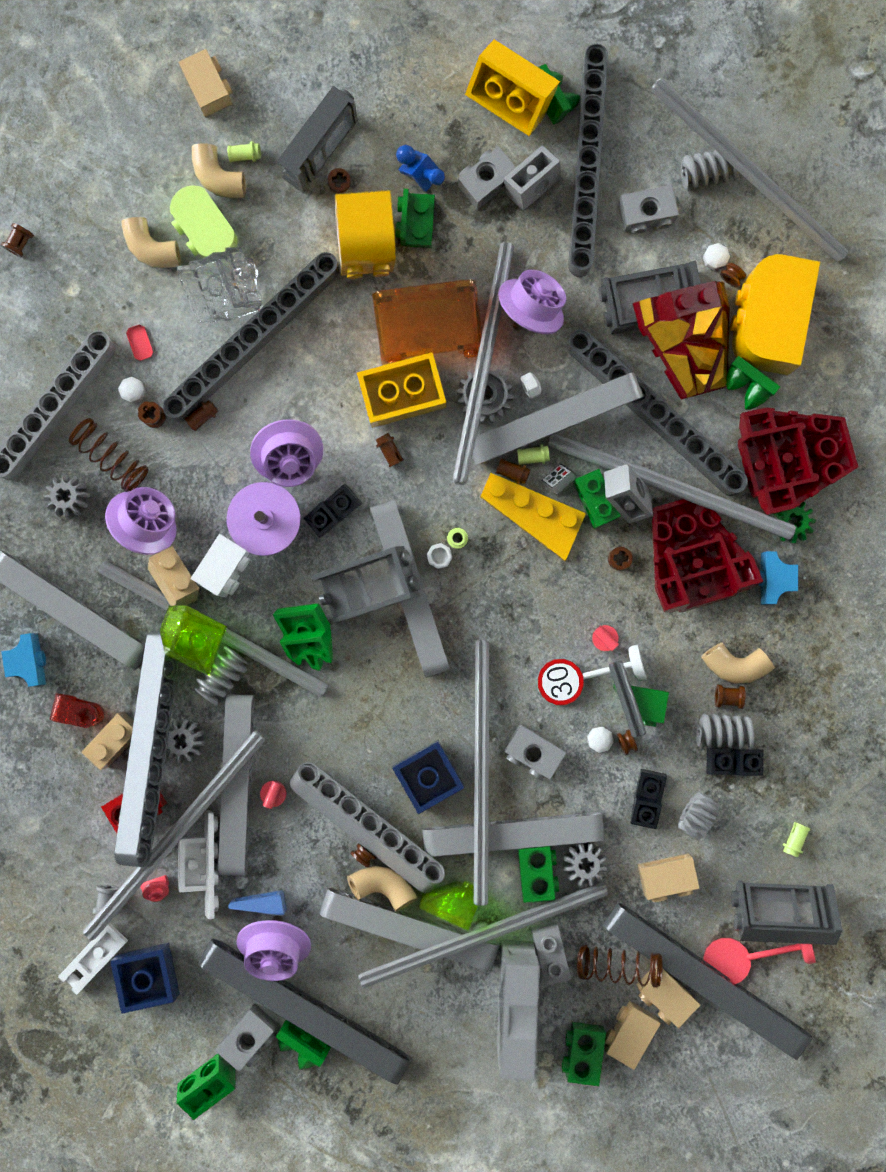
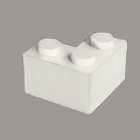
M219 534L191 579L217 596L225 598L228 594L232 596L240 584L237 581L240 577L237 572L244 571L250 561L248 558L250 553L227 537Z

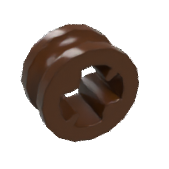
M335 168L329 173L328 186L334 193L341 194L350 188V175L345 169ZM338 175H342L343 180H347L346 183L341 184V187H336V182L332 183V180L337 179Z
M729 262L726 265V270L721 271L720 277L730 286L738 288L741 284L740 280L746 278V273L736 264Z
M625 547L613 549L608 556V563L615 570L628 568L633 560L631 551ZM619 551L625 553L623 557L627 556V562H623L621 566L617 565V561L614 562L613 557L618 555Z
M629 729L626 730L625 734H617L625 756L629 755L631 750L634 752L638 751L634 737H632Z
M359 843L357 844V850H352L351 855L367 868L371 865L370 861L377 858Z

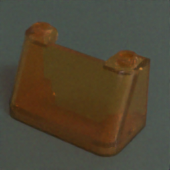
M467 279L396 288L372 294L382 365L431 352L438 354L458 351L459 354H464L465 358L478 356L482 328L475 280Z

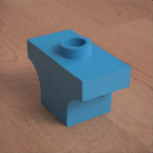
M777 551L761 553V570L759 572L763 582L758 585L761 586V605L777 604L778 598L782 593L798 591V565L783 563L779 559Z
M38 633L20 635V641L15 648L1 651L5 677L19 676L27 682L28 687L46 684L43 667L46 665V657L44 651H41Z

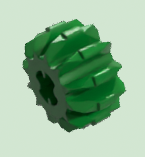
M802 502L792 510L773 514L777 519L787 523L793 517L797 519V523H794L796 527L795 533L789 539L791 544L796 543L797 539L805 541L807 539L806 533L812 534L814 532L809 524L816 523V519L809 518L808 516L813 513L812 508L804 510L806 502ZM780 536V541L783 542L787 540L786 538Z

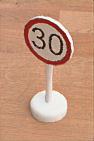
M638 644L633 645L629 648L631 662L623 664L625 670L633 669L637 681H645L647 678ZM554 659L546 663L540 670L538 689L548 702L555 705H567L581 695L585 679L611 672L609 667L582 673L574 662L566 659Z

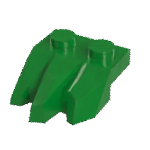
M319 603L279 608L274 612L273 617L284 635L280 640V644L289 659L298 666L305 659L312 669L318 671L322 668L323 660L332 663L331 626Z

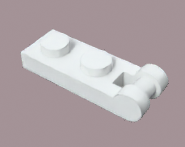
M109 922L97 938L92 940L58 978L62 982H68L73 987L71 990L78 995L124 946L128 939ZM76 969L83 975L81 979L73 973Z

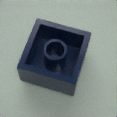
M439 739L399 761L392 767L418 814L464 789V784Z
M169 943L119 953L110 961L121 1014L173 1003L180 995Z

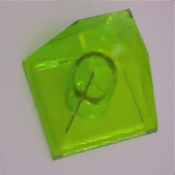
M187 605L168 606L160 627L164 654L205 675H210L227 626Z
M466 880L463 883L455 881L433 889L429 893H423L420 898L419 908L469 931L478 907L474 904V884Z

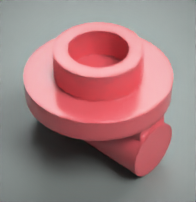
M600 625L593 632L592 641L597 649L613 651L619 645L618 633L613 627Z
M274 780L265 783L260 791L263 806L269 809L281 805L287 795L285 786L281 782Z
M167 875L144 882L141 885L143 897L152 902H158L169 894Z

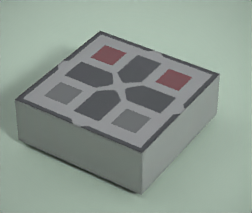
M560 463L542 479V482L555 494H559L576 479V476L571 470Z

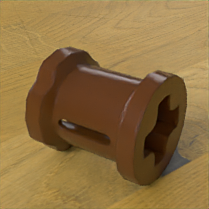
M12 223V230L8 238L0 246L22 258V250L27 241L32 239L34 235L24 227Z
M146 401L138 408V417L147 426L159 428L164 424L166 414L155 402ZM151 410L156 416L154 419H151L148 414Z
M717 684L715 688V707L721 708L722 705L737 706L738 709H743L746 697L745 687L727 688Z

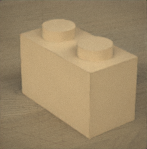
M204 49L178 62L204 117L232 105L229 95L233 92L227 79L221 80L218 74L222 69L216 56L210 57L207 49Z
M173 546L149 557L148 570L174 612L197 600L199 587L191 579L192 576Z
M126 712L117 713L81 753L99 770L108 768L131 744L134 720Z
M688 853L637 864L644 896L647 900L652 899V902L667 900V896L677 894L679 897L693 894V890L700 889L693 857Z
M664 969L658 989L652 987L651 978L645 987H642L639 982L636 984L641 992L638 996L649 1007L654 1004L660 1010L657 1014L668 1025L673 1023L676 1027L680 1028L700 1006L697 999ZM649 972L641 979L642 984L646 983Z
M629 1001L627 1006L623 1005L616 1017L618 1022L614 1029L610 1028L607 1031L604 1048L606 1054L635 1070L661 1023L657 1016Z

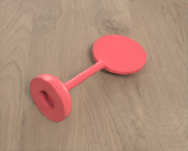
M720 938L713 941L706 948L703 957L704 961L730 978L729 981L733 985L742 982L746 978L751 968V960L801 950L805 963H816L812 944L798 943L749 954L747 948L740 941L732 938Z

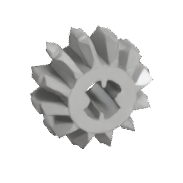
M63 474L61 481L58 478H52L55 486L47 485L46 490L51 493L43 497L44 500L51 501L47 509L50 511L55 510V516L61 517L64 514L66 519H71L73 513L80 516L81 510L79 507H88V504L83 502V499L90 497L89 493L83 492L87 485L79 483V478L76 476L70 479L68 475ZM66 492L71 493V496H68L70 497L68 502L63 500V498H66V496H63Z
M187 718L183 719L181 724L177 719L173 720V728L169 727L166 750L169 749L170 752L167 758L170 760L176 755L177 763H182L184 757L188 762L193 761V754L199 756L202 753L196 746L205 745V741L198 740V737L204 735V731L195 732L198 723L194 722L189 727V719ZM185 735L187 737L185 739L187 745L180 746L179 743L181 740L178 738V736L181 737Z
M696 793L682 811L678 827L690 837L698 840L703 838L708 830L711 829L719 814V804L706 794Z
M588 842L586 849H584L583 843H577L579 848L577 851L570 846L568 850L573 856L564 855L563 857L564 861L570 863L563 867L565 872H571L568 877L569 880L573 881L578 877L577 883L579 886H583L585 879H587L589 886H593V877L601 881L603 878L598 872H607L608 870L606 866L602 865V863L608 860L605 855L599 856L603 849L598 846L593 850V842ZM584 858L592 862V864H588V869H584L581 865L579 866V863H583L581 860Z

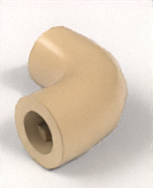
M204 143L192 146V162L195 175L205 189L221 197H246L244 172H227L221 169L218 164L217 146Z
M131 217L121 221L128 249L138 261L158 268L181 266V255L177 241L157 242L153 240L149 233L147 218Z
M722 642L710 648L701 657L709 669L720 679L734 684L751 683L775 669L771 660L760 648L744 658H737L728 651Z
M372 866L347 876L349 887L358 900L372 893H381L389 899L395 912L410 906L418 900L412 886L388 867Z

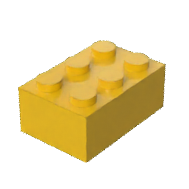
M494 39L479 55L465 95L530 136L544 119L560 81Z
M433 352L357 372L372 428L446 408V399Z

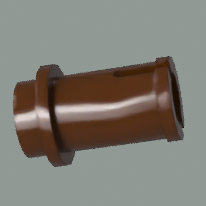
M210 400L202 401V405L184 418L194 431H197L211 417L216 418L215 414L219 411Z
M387 433L376 439V447L381 449L389 464V468L404 461L393 441L395 439L394 436L391 437Z
M501 458L496 474L516 480L517 484L520 485V483L526 484L531 470L526 468L527 465L522 467Z

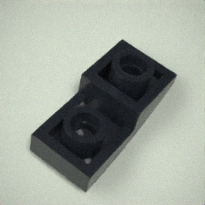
M343 484L303 519L321 538L356 510L362 502L347 484Z
M707 748L706 774L763 776L764 750Z
M640 769L631 814V824L657 829L662 809L661 801L667 780L665 773Z

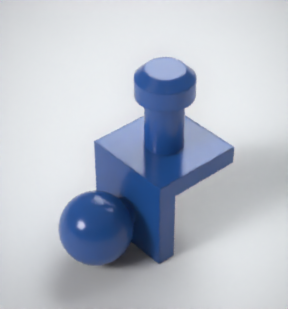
M402 145L397 149L396 158L402 164L398 170L402 174L412 177L423 191L427 192L432 184L438 186L444 182V172L438 168L429 155L415 151L409 145Z

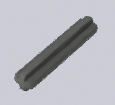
M622 661L612 662L609 664V669L631 735L634 738L641 737L646 734V730Z

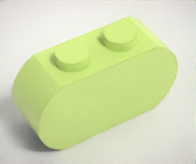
M194 185L186 186L177 191L170 203V212L175 219L171 223L180 236L184 233L190 240L186 245L193 255L197 256L200 254L205 262L211 264H219L229 260L237 249L238 238L203 187Z

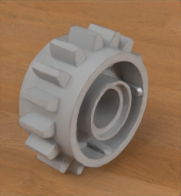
M491 369L489 370L486 389L491 391L492 398L486 401L483 400L480 423L482 424L485 419H489L493 423L496 415L503 418L502 410L509 411L510 405L506 401L513 400V395L508 394L513 389V386L506 385L508 376L501 377L499 375L500 369H497L495 372L491 371ZM470 371L467 372V380H460V384L464 388L457 389V394L463 396L458 399V405L464 404L465 406L462 409L463 414L467 411L474 374Z

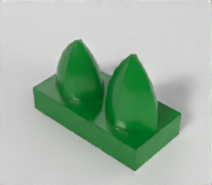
M544 64L538 66V68L560 81L546 112L554 125L561 122L567 113L577 106L580 95L562 92L560 86L563 82V75L550 71L548 66Z
M737 356L729 366L730 369L726 378L728 390H736L745 386L748 382L751 383L745 395V410L762 405L770 397L774 396L780 388L778 384L740 356Z
M288 1020L284 1021L276 1035L280 1052L295 1050L299 1053V1070L308 1069L315 1065L320 1067L331 1046Z

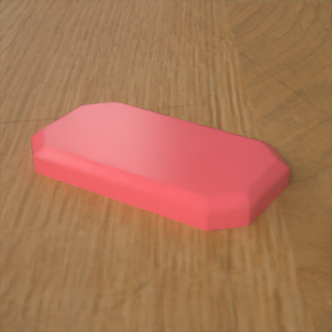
M136 325L128 328L126 335L135 359L142 361L152 357L153 349L145 327Z

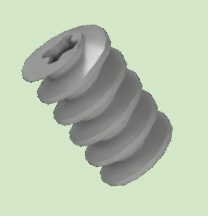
M716 150L713 154L707 151L703 156L700 153H696L693 158L690 155H685L682 160L681 180L685 189H688L689 181L692 182L694 188H697L699 179L702 180L704 186H707L710 177L714 184H718L719 176H722L724 183L728 182L729 174H732L734 181L738 180L739 171Z
M227 646L223 647L227 653L226 656L216 655L220 664L211 662L210 665L214 671L204 670L203 673L207 679L197 678L196 680L200 687H194L202 697L214 705L220 703L217 695L221 697L227 695L224 687L228 689L234 687L230 679L239 681L240 676L237 671L246 673L247 668L244 663L249 664L242 656Z
M702 714L696 732L698 747H700L702 739H704L707 747H711L712 741L716 740L718 748H721L723 741H726L728 748L731 749L734 741H737L739 749H742L744 742H747L749 750H752L754 746V728L751 718L745 716L741 721L739 716H733L730 720L728 715H723L720 720L717 714L712 715L711 719H709L707 714Z

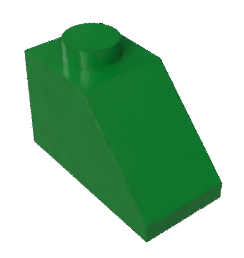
M613 684V688H614V690H615L616 693H617L615 684ZM631 686L643 724L656 727L657 722L664 723L669 692Z

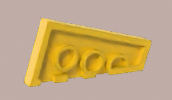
M490 473L480 496L497 511L508 517L542 545L558 555L559 558L566 561L586 513L493 473Z

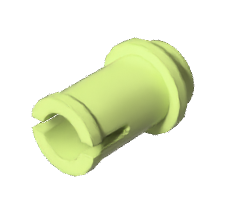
M250 141V144L228 145L227 147L230 163L245 160L256 162L257 159H261L260 144L254 143V141Z
M540 444V447L517 449L520 466L542 462L544 465L545 462L550 461L548 446H543V444Z
M454 528L448 533L447 541L451 547L460 549L467 544L468 535L463 529ZM459 535L463 540L460 543H455L453 537Z
M794 822L787 843H783V846H785L783 851L797 858L800 853L803 854L801 849L810 828Z

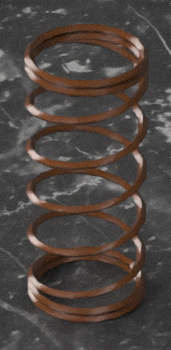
M91 418L83 420L70 434L69 443L72 446L79 444L78 449L80 453L90 452V462L101 461L100 470L102 472L111 470V480L122 479L121 489L125 492L132 491L140 485L149 471L146 465L136 469L123 486L126 476L139 464V459L131 464L125 474L116 479L112 477L115 467L129 454L128 450L117 459L112 467L105 470L102 469L105 457L118 446V441L114 442L107 449L103 457L94 461L91 459L93 450L106 439L108 432L103 433L91 449L81 451L83 440L90 436L97 428V423H94V420ZM89 423V426H88L87 429L83 432V434H82L80 437H78L76 440H74V438H75V436L77 435V433H78L86 424ZM142 472L140 477L131 486H129L131 482L136 478V476Z
M587 945L580 947L577 958V974L581 980H589L595 972L599 982L604 981L609 973L611 981L615 984L621 979L622 974L627 985H631L636 976L642 987L648 984L650 978L653 988L658 989L661 984L663 960L660 953H651L649 976L646 983L642 984L639 975V951L636 954L635 974L629 983L625 975V949L622 951L620 975L614 981L610 969L612 949L609 948L608 967L603 979H599L596 968L598 947L594 948V966L588 978L590 950ZM585 951V967L583 972L582 960Z

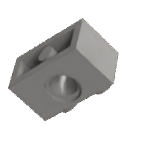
M542 145L504 177L506 195L524 211L561 179L560 161Z
M499 146L493 151L491 149L487 150L479 158L480 161L473 167L471 165L467 166L459 174L458 187L476 210L505 189L504 177L516 168ZM487 172L493 178L485 181L480 178V175Z
M672 185L623 194L618 202L624 233L632 231V234H639L647 231V228L656 226L657 229H665L672 226V223H675L678 217ZM650 207L654 210L655 215L648 216L642 209Z
M629 464L604 472L606 499L629 524L653 516L651 490Z
M519 724L504 749V752L508 754L507 760L517 766H520L521 763L530 767L529 773L540 780L544 777L550 780L566 754L564 750L522 724ZM530 747H538L541 754L537 760L531 761L527 759L526 752Z
M553 921L531 927L545 985L548 986L572 980L557 922Z
M253 1003L219 1043L215 1051L239 1072L245 1065L249 1068L259 1056L257 1053L258 1049L262 1045L267 1047L275 1038L274 1030L277 1023ZM242 1035H252L255 1042L252 1044L246 1043Z

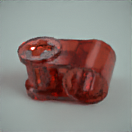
M56 693L49 719L62 724L88 728L98 725L103 721L104 710L97 703L67 694ZM86 711H89V714L93 715L92 719H89V716L86 715Z

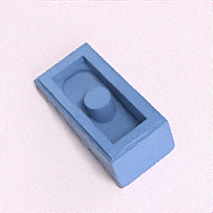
M282 890L233 898L228 905L229 909L274 915H284L287 910L284 891Z

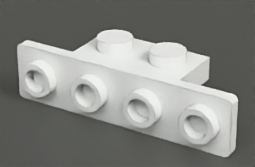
M205 810L204 836L181 838L178 842V891H205V916L208 919H214V912H218L219 909L218 896H214V885H218V870L214 869V859L218 858V844L214 843V832L218 831V818L214 816L212 811Z

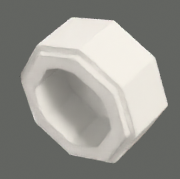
M719 243L709 246L703 256L705 266L713 271L723 269L730 258L728 248Z
M529 372L521 376L522 388L529 399L532 400L541 395L540 382L533 373Z
M134 377L122 380L118 388L121 398L132 404L142 401L146 393L143 382Z
M442 543L432 545L427 553L429 565L437 569L448 567L452 560L450 548Z
M602 726L592 728L587 736L589 747L598 753L608 751L614 743L612 732Z

